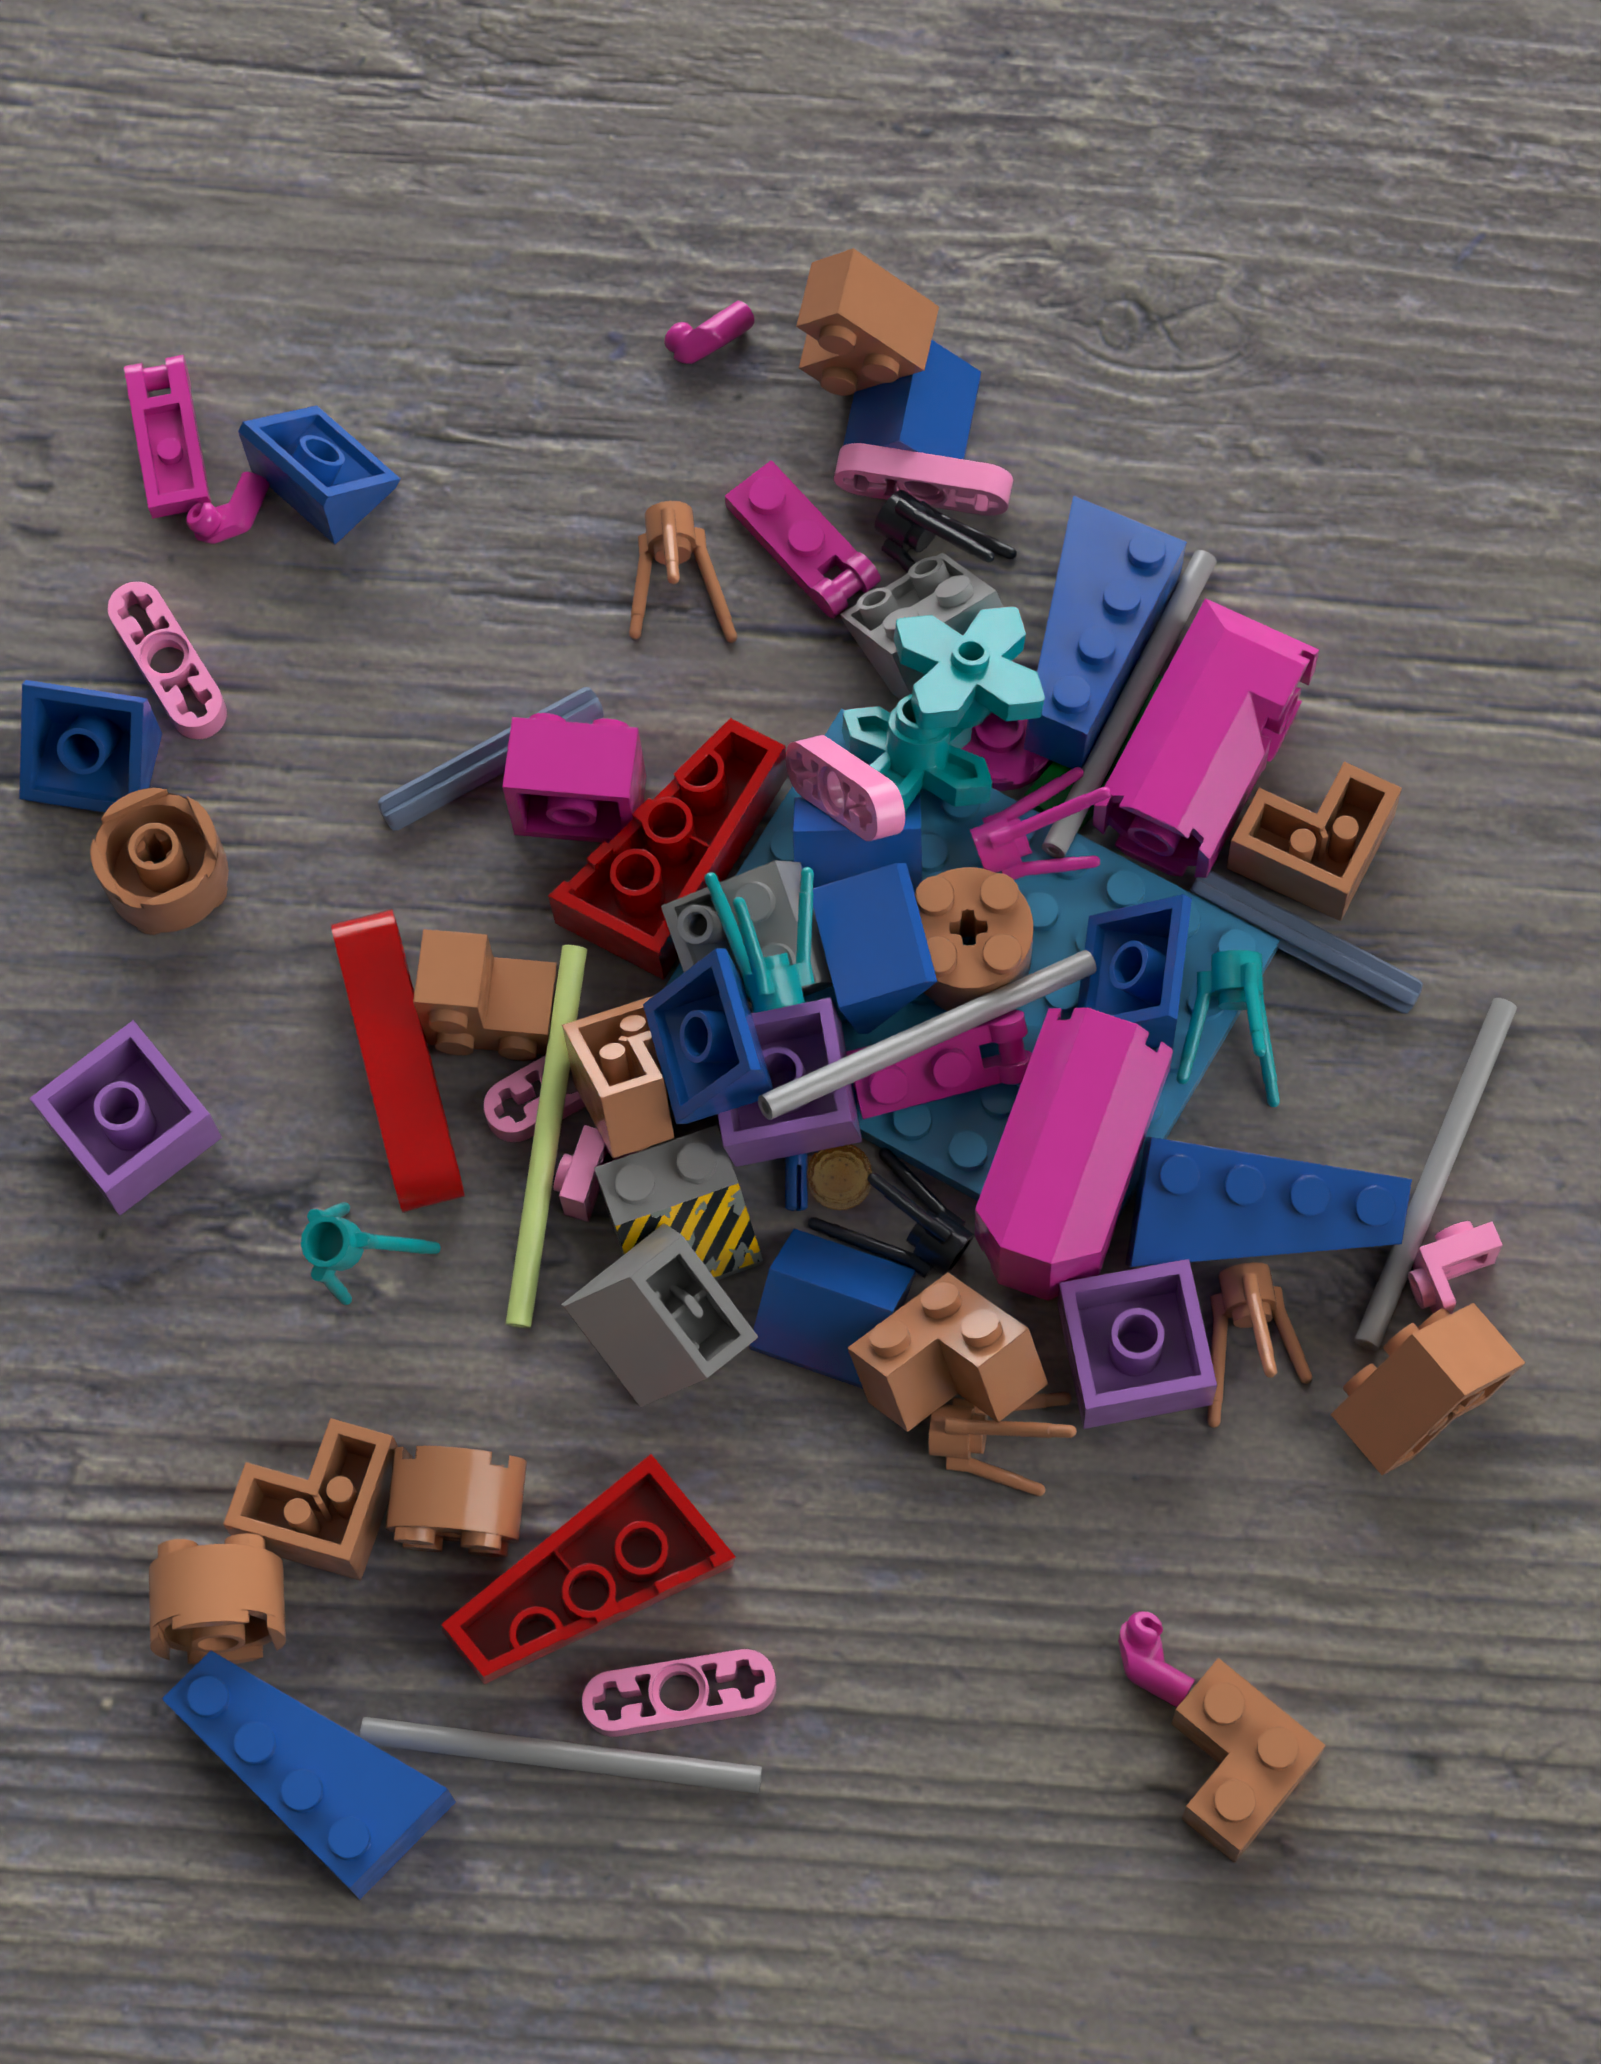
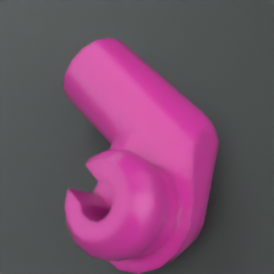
M736 301L694 329L686 322L676 323L665 335V347L674 353L676 361L694 364L752 328L754 325V315L747 304L742 301Z
M243 472L229 503L217 507L208 502L195 504L187 514V526L194 532L197 540L210 544H216L248 532L269 489V482L258 474Z
M1147 1611L1133 1613L1128 1621L1121 1626L1118 1638L1124 1672L1132 1683L1177 1708L1189 1694L1195 1679L1165 1663L1160 1637L1163 1627L1159 1618Z

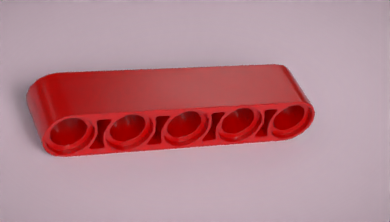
M393 909L332 924L331 929L402 1213L465 1197L428 1044L413 1003L414 988Z

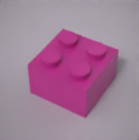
M536 713L529 718L512 717L502 788L514 835L599 843L606 841L609 843L633 819L632 813L644 801L646 771L639 729L629 727L622 721L610 718L596 719L592 724L566 722L564 718L550 713Z

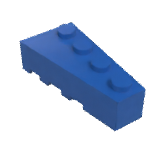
M1073 496L1037 670L1045 696L1041 717L1028 719L1023 749L1071 769L1083 767L1179 583L1186 541Z
M1145 1137L1125 1265L1139 1267L1189 1259L1190 1262L1402 1244L1412 1179L1155 1137Z
M212 1650L162 1698L175 1714L359 1900L456 1803L446 1787Z

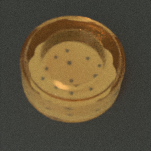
M852 1144L819 1150L818 1153L812 1156L807 1171L809 1189L813 1197L821 1205L833 1210H847L859 1205L867 1197L872 1186L867 1180L868 1175L872 1173L870 1161L861 1149Z

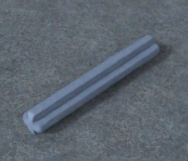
M583 687L537 712L558 715L564 718L566 722L589 724L604 716L602 705L590 687ZM511 727L381 797L378 801V807L387 825L393 831L400 830L504 773Z
M1211 870L1207 878L1197 877L1191 887L1190 893L1279 939L1278 949L1402 1014H1407L1414 1007L1420 996L1423 983L1416 977Z

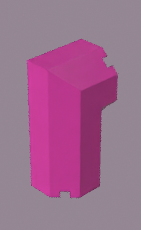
M1205 598L1105 785L1111 791L1110 797L1094 805L1093 826L1104 835L1107 827L1110 825L1120 834L1115 843L1118 849L1125 855L1170 876H1183L1188 866H1196L1195 877L1207 878L1257 780L1266 768L1267 761L1271 762L1277 754L1298 713L1302 701L1299 700L1301 688L1296 686L1299 682L1309 686L1315 672L1319 649Z
M1061 1008L1048 1009L975 1208V1238L982 1252L984 1250L998 1284L1049 1301L1058 1296L1060 1282L1099 1276L1115 1232L1119 1210L1171 1067L1173 1049L1161 1041L1158 1052L1152 1050L1145 1045L1149 1032L1138 1024L1090 1008H1074L1070 1020H1061Z

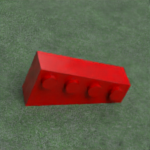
M732 718L719 728L673 773L674 779L653 800L648 798L632 813L633 819L609 843L604 841L586 858L587 864L568 883L564 880L548 895L555 924L663 980L665 979L678 958V954L661 906L707 888L705 875L709 872L715 873L719 882L726 879L788 777L785 745Z
M650 1454L441 1624L442 1633L485 1685L733 1567L736 1556L654 1456Z

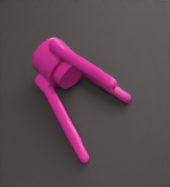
M1075 767L1003 811L982 818L983 825L969 830L983 868L995 873L1002 871V874H1006L1013 878V880L1029 875L1098 867L1100 865V858L1095 855L1022 862L1021 857L1032 854L1026 834L1109 798L1111 795L1110 789L1108 787H1101L1020 821L1018 817L1081 779L1084 771L1080 767Z

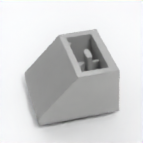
M942 552L937 556L927 557L916 562L906 575L888 586L868 591L859 598L855 606L840 615L845 626L891 693L901 700L903 697L912 694L913 685L925 674L900 664L894 642L895 625L898 618L933 615L961 635H964L980 610L1002 608L1003 605L995 589Z
M775 860L720 882L737 925L738 920L734 911L733 900L736 897H742L746 901L763 957L788 953L790 965L796 964L801 870L803 869L801 863ZM708 887L661 906L684 972L715 948L726 949L741 976L744 986L741 971L712 902ZM814 908L810 962L815 983L801 986L804 997L833 986ZM748 997V998H747L748 1004H749L751 1013H753V1008H752V1004H751V999H750V997Z
M665 1223L561 1304L640 1407L707 1379L758 1338V1335L685 1238Z

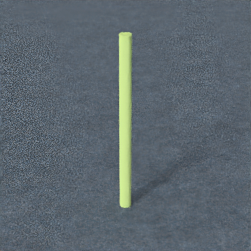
M563 945L561 950L505 1323L513 1327L531 1328L570 1070L562 1025L577 1020L587 949L576 945Z

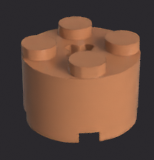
M160 788L138 790L114 802L102 816V824L95 840L92 839L90 849L91 862L95 874L115 911L139 931L150 935L183 930L200 922L214 908L223 903L228 890L229 869L227 856L210 816L197 801L186 796L187 798L168 793L167 789ZM166 857L164 861L154 864L159 858Z
M963 867L927 877L919 884L916 889L915 898L937 982L923 993L934 1000L935 1005L949 1011L1029 974L1032 961L1033 918L1030 907L1013 878L1006 874L995 873L982 868ZM962 937H974L976 944L970 946L963 945Z
M416 1446L415 1459H413V1456L404 1447H397L394 1449L386 1530L394 1533V1541L403 1543L402 1548L442 1552L443 1540L461 1542V1547L468 1548L469 1554L486 1557H507L509 1544L519 1542L527 1461L509 1455L508 1468H505L504 1465L491 1464L492 1452L445 1446Z
M249 1533L236 1534L227 1537L224 1541L225 1544L198 1546L196 1542L191 1540L174 1539L158 1545V1558L149 1566L150 1648L155 1655L170 1660V1648L187 1651L188 1664L196 1665L212 1650L230 1662L238 1664L263 1658V1645L273 1641L276 1651L285 1645L283 1561L278 1555L265 1549V1538L263 1536Z

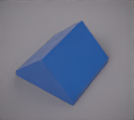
M931 340L925 371L854 393L843 446L851 443H864L965 459L981 371Z
M317 405L244 421L238 430L251 471L269 482V487L334 545L397 487L401 479Z
M25 680L22 684L19 799L106 812L114 802L125 795L149 788L162 731L148 699Z
M920 794L915 797L905 812V825L902 832L873 841L863 840L805 798L794 797V862H800L802 868L810 867L813 870V888L894 863H907L915 894L917 887L922 882Z
M894 863L813 888V908L838 1007L858 1034H869L937 982L907 863Z
M1181 894L1090 915L1085 950L1089 951L1096 962V972L1080 980L1077 1008H1090L1136 1023L1149 1032L1145 1045L1151 1048H1159L1162 1041L1173 1049L1192 898Z
M715 948L643 1004L676 1124H687L757 1102L760 1095L773 1090L741 976L726 949Z
M794 1228L769 1268L753 1328L758 1338L749 1345V1349L863 1389L848 1347L905 1304L916 1272L900 1264Z

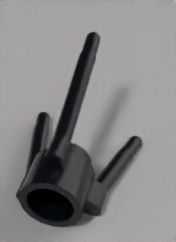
M904 490L895 492L885 502L875 520L874 528L887 538L881 550L896 560L906 573L916 563L907 552L910 549L916 552L923 551L929 546L936 535L987 563L994 560L995 555L993 552L1008 559H1014L1017 556V551L1013 547L939 512L925 501L920 502Z
M882 1148L879 1151L880 1159L928 1210H923L877 1173H870L867 1180L886 1199L916 1222L906 1239V1242L915 1247L913 1253L817 1217H811L808 1221V1226L812 1230L906 1265L923 1278H926L932 1268L942 1275H945L947 1272L949 1273L974 1237V1233L964 1227L966 1221L947 1209L919 1178L887 1148Z

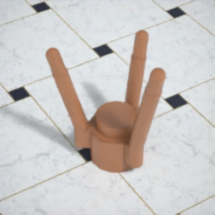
M665 501L652 505L645 512L646 533L638 536L639 562L629 636L632 639H638L641 636L653 557H655L657 562L666 566L669 583L676 584L680 579L679 564L690 559L692 552L696 557L725 639L729 643L735 642L737 640V633L707 551L705 530L694 527L692 507L680 501Z
M1242 1263L1224 1269L1218 1276L1221 1293L1210 1297L1214 1318L1211 1360L1217 1382L1213 1404L1208 1406L1207 1422L1212 1428L1218 1427L1221 1421L1228 1318L1233 1317V1323L1236 1327H1253L1264 1374L1269 1378L1277 1374L1274 1351L1267 1325L1274 1318L1300 1381L1304 1384L1312 1381V1374L1306 1362L1304 1352L1285 1309L1282 1288L1273 1286L1270 1267L1264 1263Z
M1067 1392L1035 1394L1014 1411L1067 1405L1071 1402L1072 1398ZM954 1398L953 1405L944 1404L931 1414L929 1455L946 1457V1470L969 1472L1016 1490L1019 1489L1035 1496H1042L1046 1490L1043 1484L971 1458V1453H984L987 1435L1072 1438L1076 1435L1077 1431L1073 1425L1017 1421H1000L998 1423L995 1420H987V1415L968 1400Z

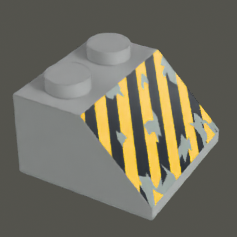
M717 1125L594 1167L599 1189L623 1255L665 1223L685 1238L715 1280L763 1264L762 1255L730 1158L723 1147Z

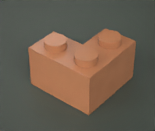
M854 248L811 263L796 325L797 328L807 334L799 369L819 381L821 387L826 391L840 396L852 395L859 390L882 383H891L899 378L925 371L939 306Z
M1347 762L1342 764L1317 814L1262 788H1258L1231 840L1227 869L1341 921L1395 817L1402 788Z
M423 929L413 1003L427 1044L435 1045L437 1050L451 1055H469L473 1053V1049L495 1050L505 1058L518 1061L533 1060L537 1054L546 1055L559 970L557 962L498 958L493 956L488 935Z
M653 996L562 1025L574 1085L613 1158L631 1152H639L652 1145L674 1139L667 1100L669 1096L643 1004Z
M948 1272L848 1347L868 1402L907 1432L957 1394L999 1423L1048 1385L1029 1328Z
M1474 1303L1452 1314L1446 1309L1441 1308L1427 1318L1419 1327L1411 1323L1393 1336L1383 1347L1389 1357L1378 1368L1373 1363L1369 1364L1344 1385L1343 1390L1349 1397L1331 1413V1416L1378 1472L1384 1475L1413 1459L1455 1418L1485 1403L1525 1362Z
M330 1418L308 1480L245 1462L223 1525L231 1536L244 1533L263 1536L265 1538V1549L281 1558L361 1581L389 1502L394 1449L398 1445L391 1435Z
M1219 1658L1175 1709L1172 1720L1174 1727L1220 1764L1186 1805L1182 1820L1235 1863L1316 1764L1326 1746Z

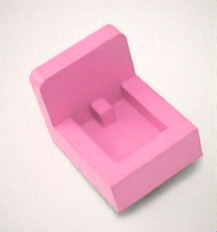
M584 1125L574 1155H563L554 1180V1191L560 1192L559 1198L564 1215L589 1222L600 1191L594 1167L637 1152L613 1158L598 1129Z
M1470 1221L1454 1224L1435 1235L1436 1242L1419 1247L1413 1264L1414 1271L1408 1273V1278L1413 1295L1421 1309L1430 1307L1434 1314L1443 1308L1452 1314L1456 1306V1300L1447 1280L1495 1263L1502 1248V1242L1493 1221L1475 1228Z

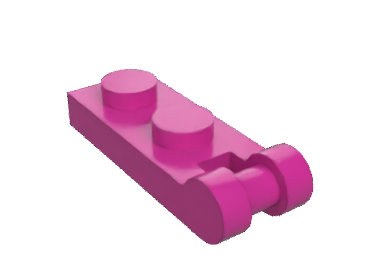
M184 354L165 358L166 364L144 368L143 363L124 366L147 504L152 519L189 512L199 502L202 504L211 503L192 399L190 377ZM167 388L171 390L170 394L150 397V392Z
M772 460L725 495V505L728 510L830 618L836 617L848 607L847 600L859 590L867 593L881 582L880 574L874 564L864 554L857 552ZM835 565L842 571L833 580L823 576Z
M1016 1009L853 1082L862 1118L866 1119L999 1083H1022L1032 1055L1030 1051L1025 1050L1023 1037L1028 1033L1024 1012ZM991 1042L997 1043L1000 1054L982 1059L979 1046ZM869 1046L845 1052L846 1057Z

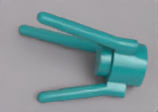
M805 867L801 870L796 964L790 965L788 953L763 957L753 921L750 918L744 898L736 897L733 900V907L738 920L737 925L717 875L713 872L705 875V882L712 897V902L741 971L747 998L750 997L753 1013L804 1003L801 986L815 983L810 962L814 872L810 867Z
M1227 950L1211 955V971L1197 972V996L1176 1080L1179 1084H1186L1189 1080L1211 996L1218 997V1007L1221 1009L1247 1010L1253 1052L1260 1060L1267 1102L1270 1107H1277L1280 1103L1264 1004L1262 954L1250 950Z
M346 1202L333 1205L325 1210L311 1209L307 1214L309 1223L306 1225L301 1236L303 1255L308 1262L314 1265L311 1270L312 1279L322 1282L343 1305H349L352 1302V1296L335 1275V1272L352 1268L359 1262L364 1250L379 1249L418 1254H437L441 1250L438 1242L361 1232L356 1224L342 1219V1217L350 1212V1205Z

